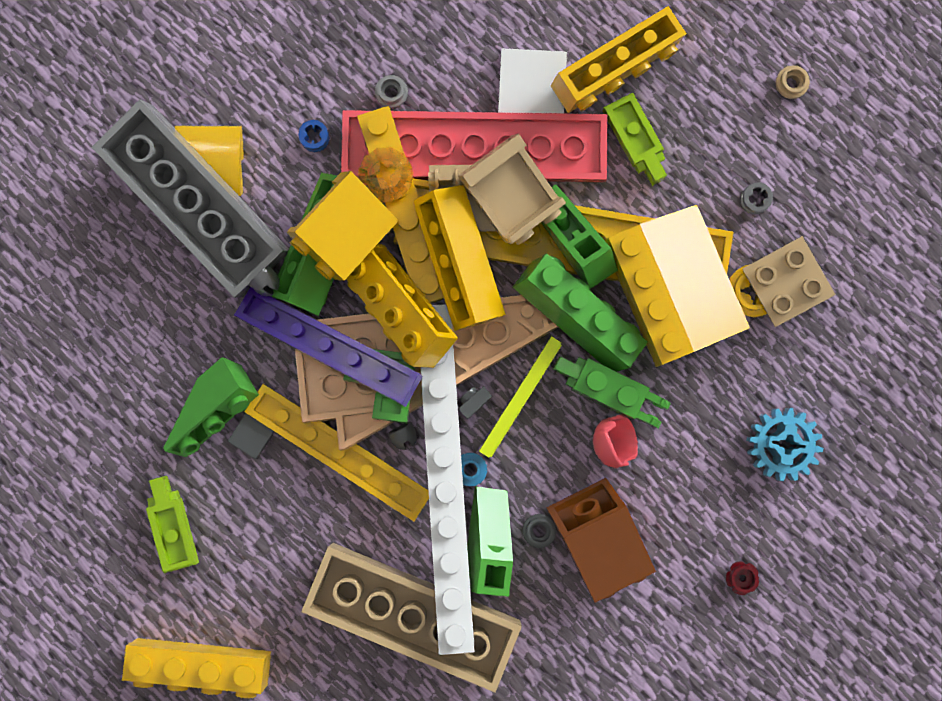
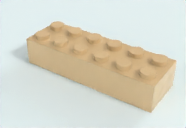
M335 543L328 546L301 611L495 693L522 627L519 619L471 600L475 652L439 655L435 585Z

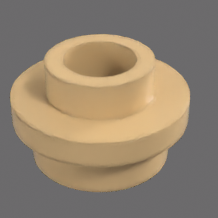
M787 66L776 77V88L785 98L797 99L804 95L809 88V76L799 66ZM788 78H792L797 82L796 88L788 86Z

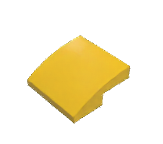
M175 126V129L241 196L243 194L241 161L244 158L242 126Z

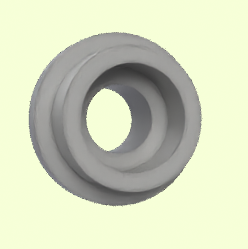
M385 76L376 84V99L383 107L389 106L390 109L398 108L407 99V85L398 76ZM389 88H395L398 93L395 97L390 98L386 96V91Z

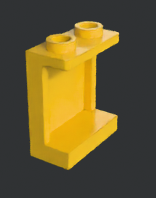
M352 171L341 172L332 181L334 186L297 226L290 227L287 231V234L292 238L290 244L303 256L309 254L317 262L315 265L316 270L328 280L333 278L345 281L399 221Z

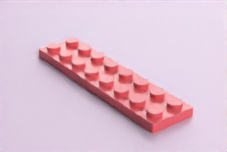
M343 110L341 172L352 171L358 179H377L357 115L370 111ZM391 111L412 178L428 180L429 165H473L510 136L519 134L527 145L524 147L547 181L606 182L607 114Z

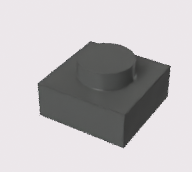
M473 386L459 399L463 404L459 410L469 419L493 396L484 386L479 391Z

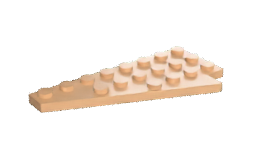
M522 295L500 297L506 314L502 317L458 331L454 330L452 324V331L458 337L453 344L456 386L559 327ZM369 313L317 320L371 349L402 353L396 344L383 333L384 328L377 319ZM295 349L302 422L305 424L336 420L340 451L349 449L394 423L372 418L376 391L361 383L344 381V374ZM415 367V371L421 374V367ZM421 381L411 397L409 413L423 406Z

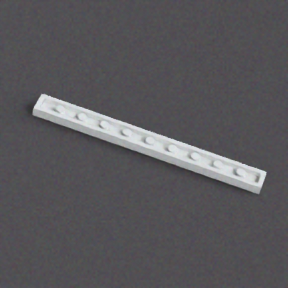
M446 304L432 305L452 330V321ZM452 345L434 368L421 367L439 655L475 652L454 347Z

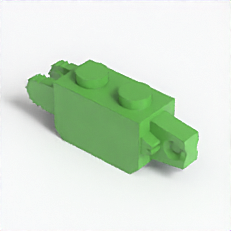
M560 356L553 370L568 377L565 385L571 387V391L618 414H624L629 419L640 420L659 429L662 422L657 417L640 411L644 400L660 409L668 410L671 404L664 398L649 392V387L589 358L585 360L578 357L576 363H573Z

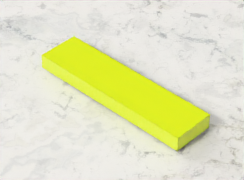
M552 336L548 340L479 450L480 453L488 458L493 456L561 348L560 341Z

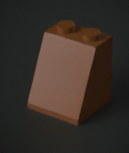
M607 478L546 507L595 603L613 596L617 591L633 583L643 581L647 576L656 572L627 506Z

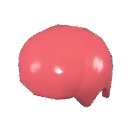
M620 414L608 417L596 426L592 443L595 454L602 464L612 468L628 466V461L637 457L638 441L631 420L627 416Z

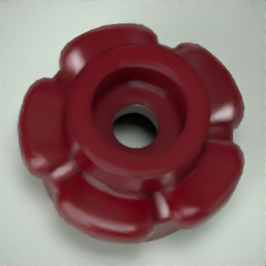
M742 561L733 563L730 566L731 570L726 573L727 585L732 587V591L738 595H746L755 591L759 585L757 568L751 563L745 564ZM741 575L745 576L744 581H740L739 577Z

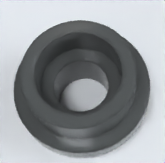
M544 514L530 516L523 525L524 539L535 548L549 546L556 537L555 523ZM538 524L545 526L546 529L545 534L541 537L533 534V528Z

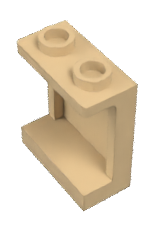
M519 134L510 136L458 175V178L504 242L508 244L516 242L517 245L529 239L534 234L532 228L543 221L544 224H547L561 214L559 208L566 204L563 197L557 196L524 148L527 145Z

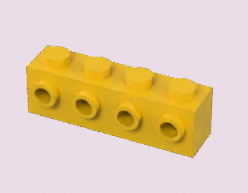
M667 6L558 72L550 86L568 113L576 108H579L582 112L596 103V96L606 91L608 95L612 94L625 84L623 80L628 76L633 75L634 78H637L652 67L650 65L651 62L658 58L663 62L673 56L678 51L676 46L687 33L670 7Z
M464 185L434 189L415 199L413 203L454 330L458 331L480 325L506 315Z
M377 244L346 278L348 287L359 295L365 303L366 311L377 319L384 328L383 333L396 344L402 352L403 360L412 367L434 368L458 339L385 245Z
M137 638L126 645L122 681H131L133 686L138 688H151L154 684L167 685V689L171 691H186L188 687L201 688V693L208 695L222 694V691L236 692L235 696L254 698L256 694H261L268 686L271 651Z

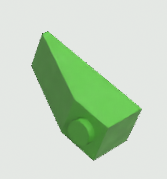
M555 184L552 186V189L558 197H563L566 204L559 208L561 214L547 224H544L543 221L541 223L574 271L591 289L618 271L612 249Z

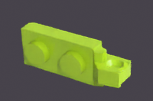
M630 93L603 107L602 112L607 114V121L632 167H635L638 174L644 171L652 186L663 181L667 176L660 163L665 160L664 148L634 93Z
M167 475L149 480L153 497L147 499L148 507L146 511L163 573L198 564L199 559L179 491L171 490Z

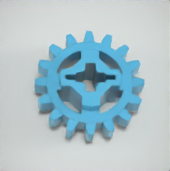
M779 408L772 409V418L767 414H761L759 418L762 425H751V429L756 432L755 437L751 436L746 439V441L754 443V448L748 450L747 454L756 455L758 458L753 463V466L756 468L765 466L763 475L770 477L775 472V478L778 481H784L786 474L790 480L796 481L798 480V471L803 475H809L810 470L807 465L819 464V461L813 457L814 453L823 452V448L816 446L815 442L822 438V434H813L812 429L817 425L816 422L805 423L806 413L799 412L794 417L793 408H785L783 415ZM779 423L777 430L770 436H767V431L773 425ZM797 428L802 432L805 441L797 433ZM785 440L790 442V444L797 445V448L790 447L789 449H784L777 444H773L772 441ZM764 448H767L772 454V462L767 457ZM803 453L801 459L793 465V459Z

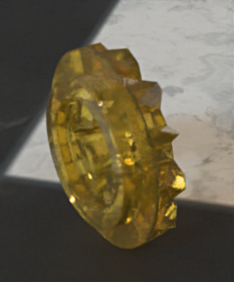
M392 147L375 148L373 152L364 156L358 168L359 180L381 202H390L402 197L409 190L413 180L411 163L404 153ZM380 162H383L388 170H395V173L390 175V187H388L387 182H384L383 178H376V175L380 173Z

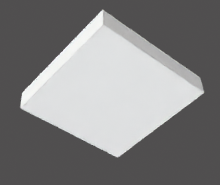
M501 48L498 113H564V106L550 85L558 72L566 68L567 52Z

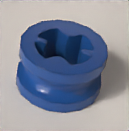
M309 120L299 128V140L306 150L314 153L321 152L329 144V132L322 122ZM311 129L314 132L317 129L321 130L319 133L320 142L315 144L314 140H312L311 144L308 143V131Z

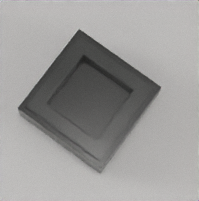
M245 413L228 442L254 459H258L275 431Z

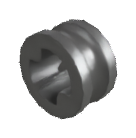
M761 182L749 185L740 197L742 208L750 214L764 212L773 201L771 189ZM755 190L758 191L757 195L762 193L764 196V200L760 202V207L755 206L756 202L751 204L749 201V197L753 195Z

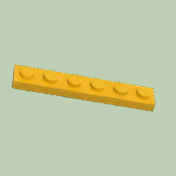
M386 106L357 115L386 208L399 220L393 226V230L408 276L430 303L443 300L444 296L413 203L419 197L390 107Z
M262 384L258 390L259 395L250 402L244 411L245 413L413 522L416 520L429 499L428 489L358 444L347 450L340 451L338 435L335 429L322 421L304 424L301 417V407L267 385Z

